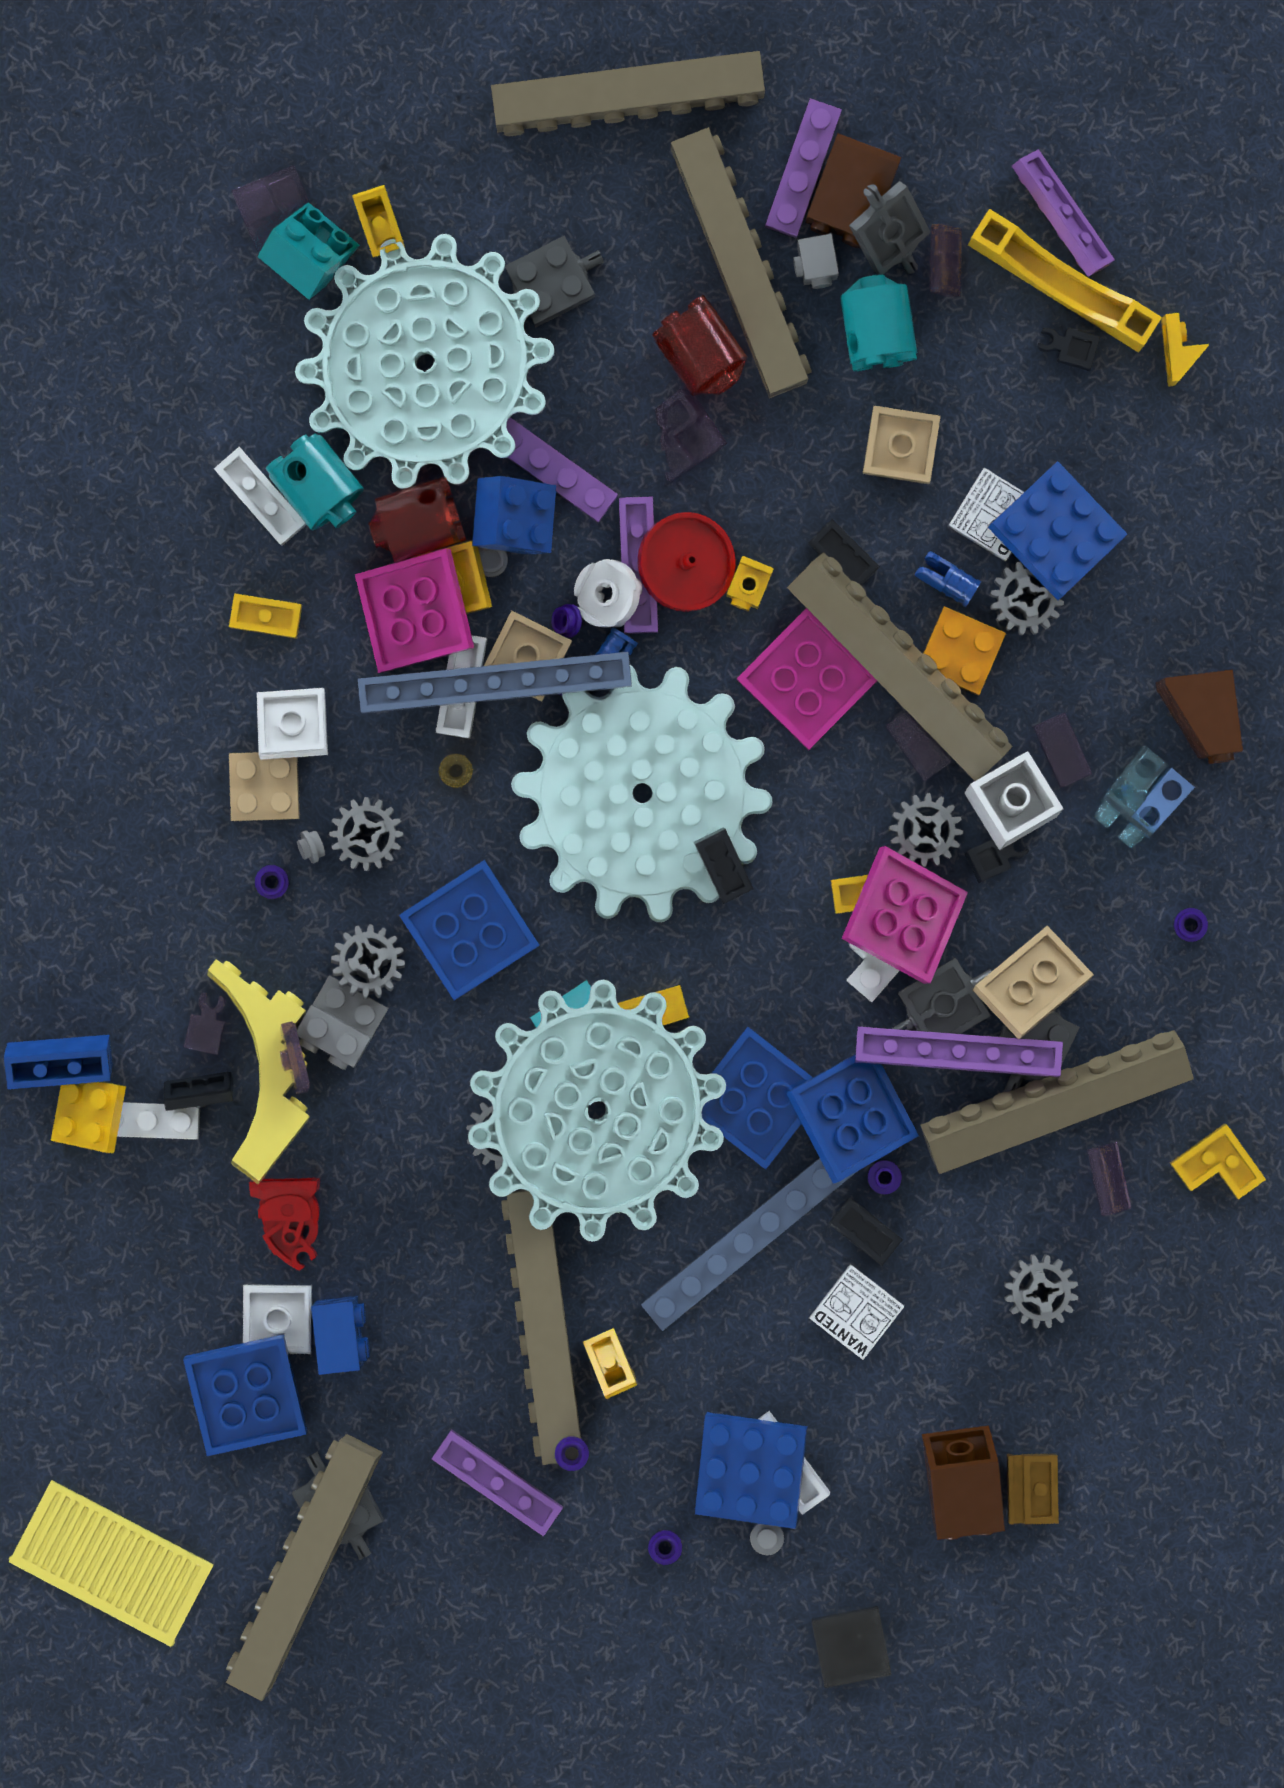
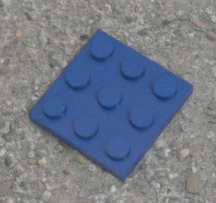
M1058 461L988 526L994 535L1057 600L1061 599L1127 535L1119 524Z
M485 860L399 915L453 1000L458 999L540 946Z
M747 1026L712 1071V1073H716L724 1078L726 1082L724 1094L717 1099L705 1103L701 1113L703 1120L707 1124L719 1128L724 1138L766 1170L802 1124L786 1092L813 1077Z
M856 1054L786 1092L833 1183L845 1179L919 1136L882 1064L855 1062Z
M284 1334L184 1356L183 1361L207 1456L307 1434V1427Z
M707 1412L704 1420L695 1514L796 1529L808 1426Z

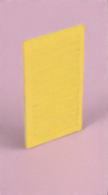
M51 1480L13 1555L9 1557V1563L170 1647L175 1644V1638L214 1565Z

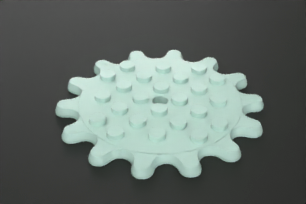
M441 234L433 240L429 254L422 259L409 257L400 241L396 243L395 239H388L381 245V248L395 243L399 249L388 253L385 252V248L380 250L381 267L375 274H361L350 265L342 266L335 272V283L343 294L342 303L337 309L324 310L314 308L305 315L304 323L306 328L321 337L323 348L318 356L300 361L296 366L295 374L297 379L303 384L320 385L325 391V401L311 413L309 423L311 428L318 433H326L335 428H341L348 432L350 444L344 454V463L353 471L364 469L370 460L375 457H385L392 463V481L400 489L412 487L416 483L418 472L427 464L440 466L446 480L451 484L459 485L468 479V457L473 450L485 448L498 458H507L512 455L515 450V441L508 433L507 421L513 414L523 412L536 415L543 411L546 404L545 397L542 392L528 384L527 373L532 366L549 362L554 356V346L546 338H532L525 333L524 322L529 315L538 309L540 299L538 294L531 289H524L515 294H507L500 289L498 281L504 271L505 261L499 253H486L475 265L464 266L457 260V243L451 235ZM429 354L435 360L432 367L426 370V372L419 370L416 366L418 358Z
M630 665L632 687L611 689L608 694L602 697L593 696L588 691L563 694V700L568 707L569 716L563 725L554 727L544 722H535L529 726L527 738L533 746L541 751L543 762L536 771L521 772L515 775L511 785L516 795L530 798L538 804L539 815L537 819L523 827L519 837L520 842L527 849L550 847L556 851L558 865L551 873L549 879L553 890L564 893L580 882H588L597 891L595 909L602 918L610 919L615 917L626 899L637 897L644 901L649 917L653 921L665 922L672 915L673 896L679 890H692L700 900L706 903L715 902L719 898L693 842L724 827L741 863L749 864L753 862L757 855V848L752 841L743 835L741 824L748 815L763 814L769 811L772 806V797L766 790L751 787L746 782L745 771L747 767L761 759L765 749L762 741L756 737L736 740L728 735L726 722L735 708L734 700L731 696L721 693L715 695L705 704L694 703L687 694L689 684L688 673L680 667L669 669L658 687L654 689L644 688L637 679L635 669ZM645 783L652 790V796L646 803H639L633 798V789L637 784Z
M604 979L598 980L592 985L588 1003L579 1009L568 1007L558 992L546 991L540 996L538 1001L541 1022L536 1029L524 1031L512 1023H505L496 1030V1042L506 1052L507 1061L499 1071L481 1070L476 1072L470 1080L472 1091L490 1100L493 1112L487 1121L478 1123L469 1130L468 1140L477 1149L494 1148L501 1153L503 1159L502 1166L490 1178L489 1187L492 1193L499 1197L507 1196L518 1189L529 1191L534 1200L529 1214V1221L536 1229L543 1230L549 1228L556 1217L564 1212H571L578 1217L582 1237L592 1242L602 1238L605 1233L607 1219L614 1213L622 1212L627 1214L634 1226L639 1230L650 1229L654 1226L657 1219L653 1203L656 1195L664 1190L673 1191L682 1198H689L696 1194L699 1183L698 1179L688 1168L690 1155L697 1150H717L723 1143L724 1136L722 1131L713 1125L707 1124L703 1120L701 1112L705 1103L717 1099L724 1094L726 1082L722 1076L716 1073L699 1074L693 1068L692 1063L696 1052L704 1046L706 1035L697 1026H689L678 1033L666 1031L662 1024V1017L667 1007L666 1000L661 994L656 992L645 995L636 1008L626 1010L617 1004L614 985ZM602 1101L606 1106L605 1114L599 1119L590 1118L588 1106L594 1102Z

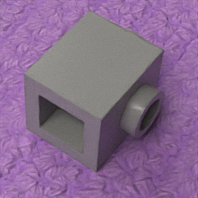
M832 234L799 239L797 243L798 256L793 257L796 277H802L804 285L812 284L813 289L831 286L832 280H837L839 274Z

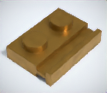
M1007 1454L1009 1524H1059L1057 1454Z

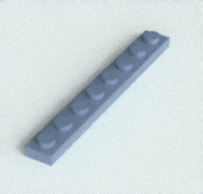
M629 652L358 679L360 710L362 714L632 687Z
M818 1158L641 1303V1306L662 1331L665 1330L855 1173L837 1183H833L821 1159Z

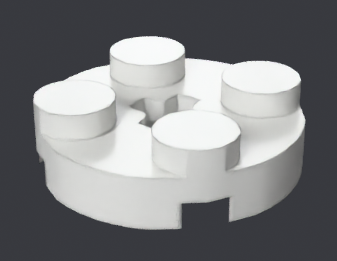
M610 559L587 565L580 572L574 587V596L578 597V609L580 610L581 617L588 623L598 627L623 626L636 611L642 593V583L636 578L632 569L620 561ZM611 586L612 597L604 602L605 595L601 591L603 587L609 588Z

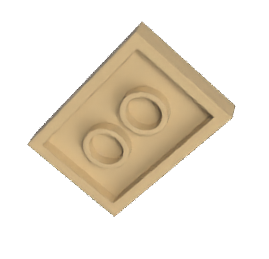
M1046 926L977 983L973 991L1018 1039H1021L1090 981L1094 974Z

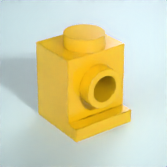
M742 556L726 597L732 599L730 604L745 611H750L751 607L758 609L774 568ZM745 579L754 580L756 586L753 590L748 591L743 588L742 583Z

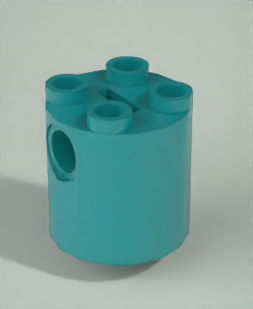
M872 275L858 279L840 296L850 364H852L853 371L869 370L873 368L872 365L883 364V368L899 367L903 365V362L917 359V346L906 284H897L885 277V275Z
M315 433L308 437L305 434L290 446L293 451L284 459L282 456L276 458L266 467V470L270 474L269 478L312 531L322 527L329 521L335 528H338L356 514L357 511L351 504L362 494L364 488L321 435Z

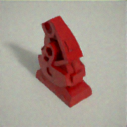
M320 1178L262 1179L259 1184L251 1180L249 1182L250 1196L261 1199L259 1202L260 1207L258 1208V1218H261L265 1234L262 1237L274 1255H277L285 1263L300 1271L305 1267L298 1260L300 1252L308 1253L311 1261L317 1256L315 1249L311 1245L316 1240L319 1230L320 1207L314 1194L320 1189ZM309 1225V1233L305 1238L303 1232L305 1226Z

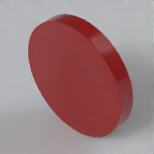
M676 513L658 521L645 534L638 551V571L645 589L658 603L676 611H696L712 605L726 593L735 573V552L728 535L715 521L698 513Z

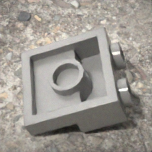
M329 975L295 1035L301 1038L298 1044L307 1050L316 1053L319 1048L330 1054L328 1061L339 1068L346 1070L348 1065L355 1068L389 1008L370 997L367 1000L363 999V995L359 991L354 996H351V987L349 985L340 988V980Z

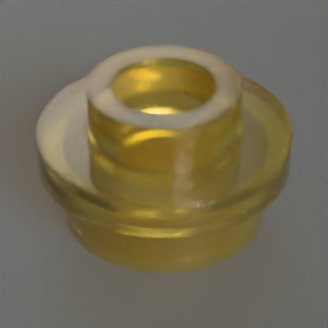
M451 754L442 760L439 766V775L446 785L459 788L465 786L471 780L473 767L465 756ZM456 764L460 765L463 770L461 776L452 777L450 775V768Z

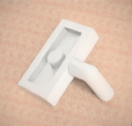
M849 943V947L863 961L846 981L872 1003L900 970Z

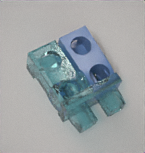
M1145 745L1139 748L1124 770L1100 798L1102 803L1093 816L1105 828H1108L1118 816L1123 818L1128 825L1117 838L1130 849L1140 843L1144 837L1150 838L1156 829L1195 788L1173 768H1168L1152 789L1147 792L1148 788L1168 764Z

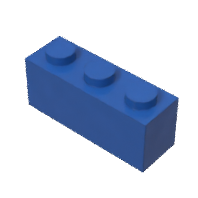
M98 1035L7 1043L4 1054L7 1089L110 1081L113 1068L110 1036Z

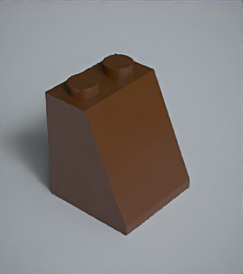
M837 133L806 218V223L811 225L810 229L820 235H827L831 232L843 237V243L855 248H861L849 225L870 207V203L863 191L865 188L868 189L867 186L873 184L878 187L881 196L890 190L902 157Z
M1233 670L1167 677L1155 683L1157 692L1198 759L1208 758V764L1224 763L1234 760V754L1243 751Z
M989 1425L922 1434L932 1517L937 1540H955L963 1536L991 1535L995 1532L1005 1531L999 1461Z

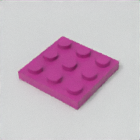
M442 549L355 574L378 673L393 671L474 648L451 549Z
M807 608L736 679L808 751L877 682Z
M886 846L880 847L841 939L923 984H929L936 972L968 892Z

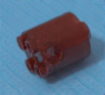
M702 295L693 300L687 306L689 310L681 315L678 311H674L661 321L663 326L657 329L652 336L692 396L701 393L720 395L739 381L748 356L710 301Z
M444 476L375 498L377 510L372 520L368 522L375 547H382L390 551L394 562L397 563L465 542L466 537L461 522L454 524V522L460 521L453 497L446 499V497L452 495L447 478Z

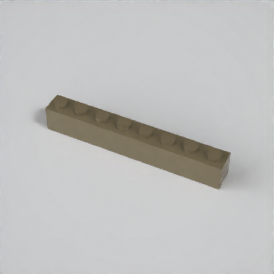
M760 51L491 85L497 133L504 132L505 136L521 135L524 133V129L537 128L539 132L554 131L558 129L557 125L571 123L573 128L586 127L591 125L592 120L604 119L605 123H618L625 120L624 116L638 115L639 119H650L657 117L658 112L670 110L673 115L690 113L693 107L705 106V110L713 111L723 109L725 103L738 102L739 106H751L759 103L758 99H763L765 94Z
M708 127L672 141L671 152L769 399L807 384V374L811 373L810 365L805 354H798L794 343L799 342V338L793 323L786 324L782 312L787 310L780 291L775 293L773 291L770 280L774 279V275L768 260L761 261L757 250L762 248L759 236L755 228L752 230L748 228L745 218L749 217V212L742 197L737 199L733 186H736L737 182L731 167H724L720 155L724 154V149L719 136H712Z
M823 552L787 587L974 781L985 775L1013 747L1008 742L1006 734L1001 729L993 727L985 719L981 708L974 703H970L961 694L959 686L953 680L946 678L937 669L935 661L930 656L922 654L915 647L910 635L903 630H899L890 621L888 613L882 607L875 605L866 596L864 588L859 583L851 581L845 575L837 560L828 557Z
M1175 1030L1167 1033H1159L1153 1038L1138 1044L1127 1045L1121 1050L1106 1056L1095 1057L1089 1062L1074 1068L1061 1070L1060 1077H1047L1042 1080L1031 1081L1023 1087L999 1093L991 1099L967 1105L951 1114L937 1116L920 1126L938 1173L942 1174L1193 1080L1194 1077L1185 1046Z
M519 1190L507 1195V1200H502L501 1204L504 1221L510 1220L512 1234H506L508 1255L515 1254L516 1267L510 1268L512 1287L519 1288L521 1301L515 1302L517 1322L524 1321L525 1335H519L522 1356L528 1355L530 1368L524 1369L526 1390L533 1389L534 1402L528 1403L531 1423H537L539 1436L533 1437L535 1457H542L543 1465L557 1463L555 1448L559 1441L568 1436H575L581 1439L553 1224L543 1230L532 1226L529 1221V1214L533 1207V1196L527 1190ZM569 1447L565 1451V1455L569 1459H575L579 1454L578 1450L574 1447Z
M348 1434L341 1438L339 1442L336 1440L332 1442L325 1456V1459L329 1460V1464L325 1472L321 1470L318 1472L311 1486V1489L315 1491L311 1502H304L298 1513L297 1519L301 1521L297 1532L291 1531L284 1543L283 1550L287 1551L282 1563L277 1561L268 1579L273 1582L268 1593L263 1591L255 1605L254 1610L259 1612L255 1622L249 1621L240 1638L245 1643L240 1653L234 1652L227 1665L226 1670L231 1672L226 1681L227 1684L260 1701H263L271 1692L383 1454L382 1451Z

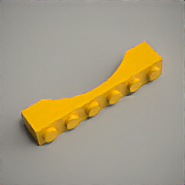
M991 209L987 211L968 243V246L1138 353L1144 347L1162 318L1134 299L1119 294L1076 271L1041 247L1018 226Z

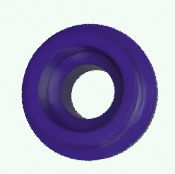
M565 604L556 608L551 619L553 630L566 638L576 636L582 625V617L578 607L573 604Z
M275 865L263 867L255 877L256 890L261 896L268 899L281 897L289 886L287 873ZM269 876H275L278 879V885L274 889H270L266 885V879Z
M1186 908L1176 915L1173 927L1180 939L1194 942L1200 940L1206 934L1208 921L1200 910ZM1189 918L1196 922V928L1191 932L1187 931L1184 927L1185 921Z
M882 1160L871 1166L867 1178L870 1187L875 1192L890 1194L900 1186L902 1175L897 1165L891 1161ZM883 1171L891 1174V1180L887 1184L880 1183L878 1179L879 1174Z
M565 1437L559 1441L555 1448L556 1462L567 1471L579 1470L588 1461V1446L578 1437ZM569 1447H574L578 1450L579 1454L577 1458L569 1459L565 1455V1451Z
M661 1530L651 1537L648 1551L656 1563L669 1565L680 1557L682 1543L674 1532ZM667 1541L671 1544L672 1548L668 1553H662L658 1547L661 1542Z

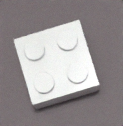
M1028 751L971 783L965 791L966 797L999 850L1057 818L1063 810L1062 805Z

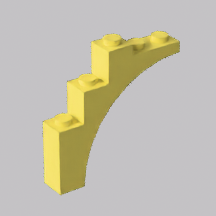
M216 959L208 969L207 976L227 993L242 1014L253 1038L259 1063L260 1091L256 1114L247 1137L233 1157L231 1164L256 1184H259L310 1117L305 1113L308 1108L301 1101L293 1096L289 1100L284 1097L307 1068L308 1063L303 1060L306 1055L292 1044H289L287 1047L283 1045V1042L304 1017L306 1010L302 1008L303 1001L289 991L284 994L278 990L273 998L269 1000L266 997L269 993L262 986L254 981L248 984L239 977L241 971L228 961L222 964Z

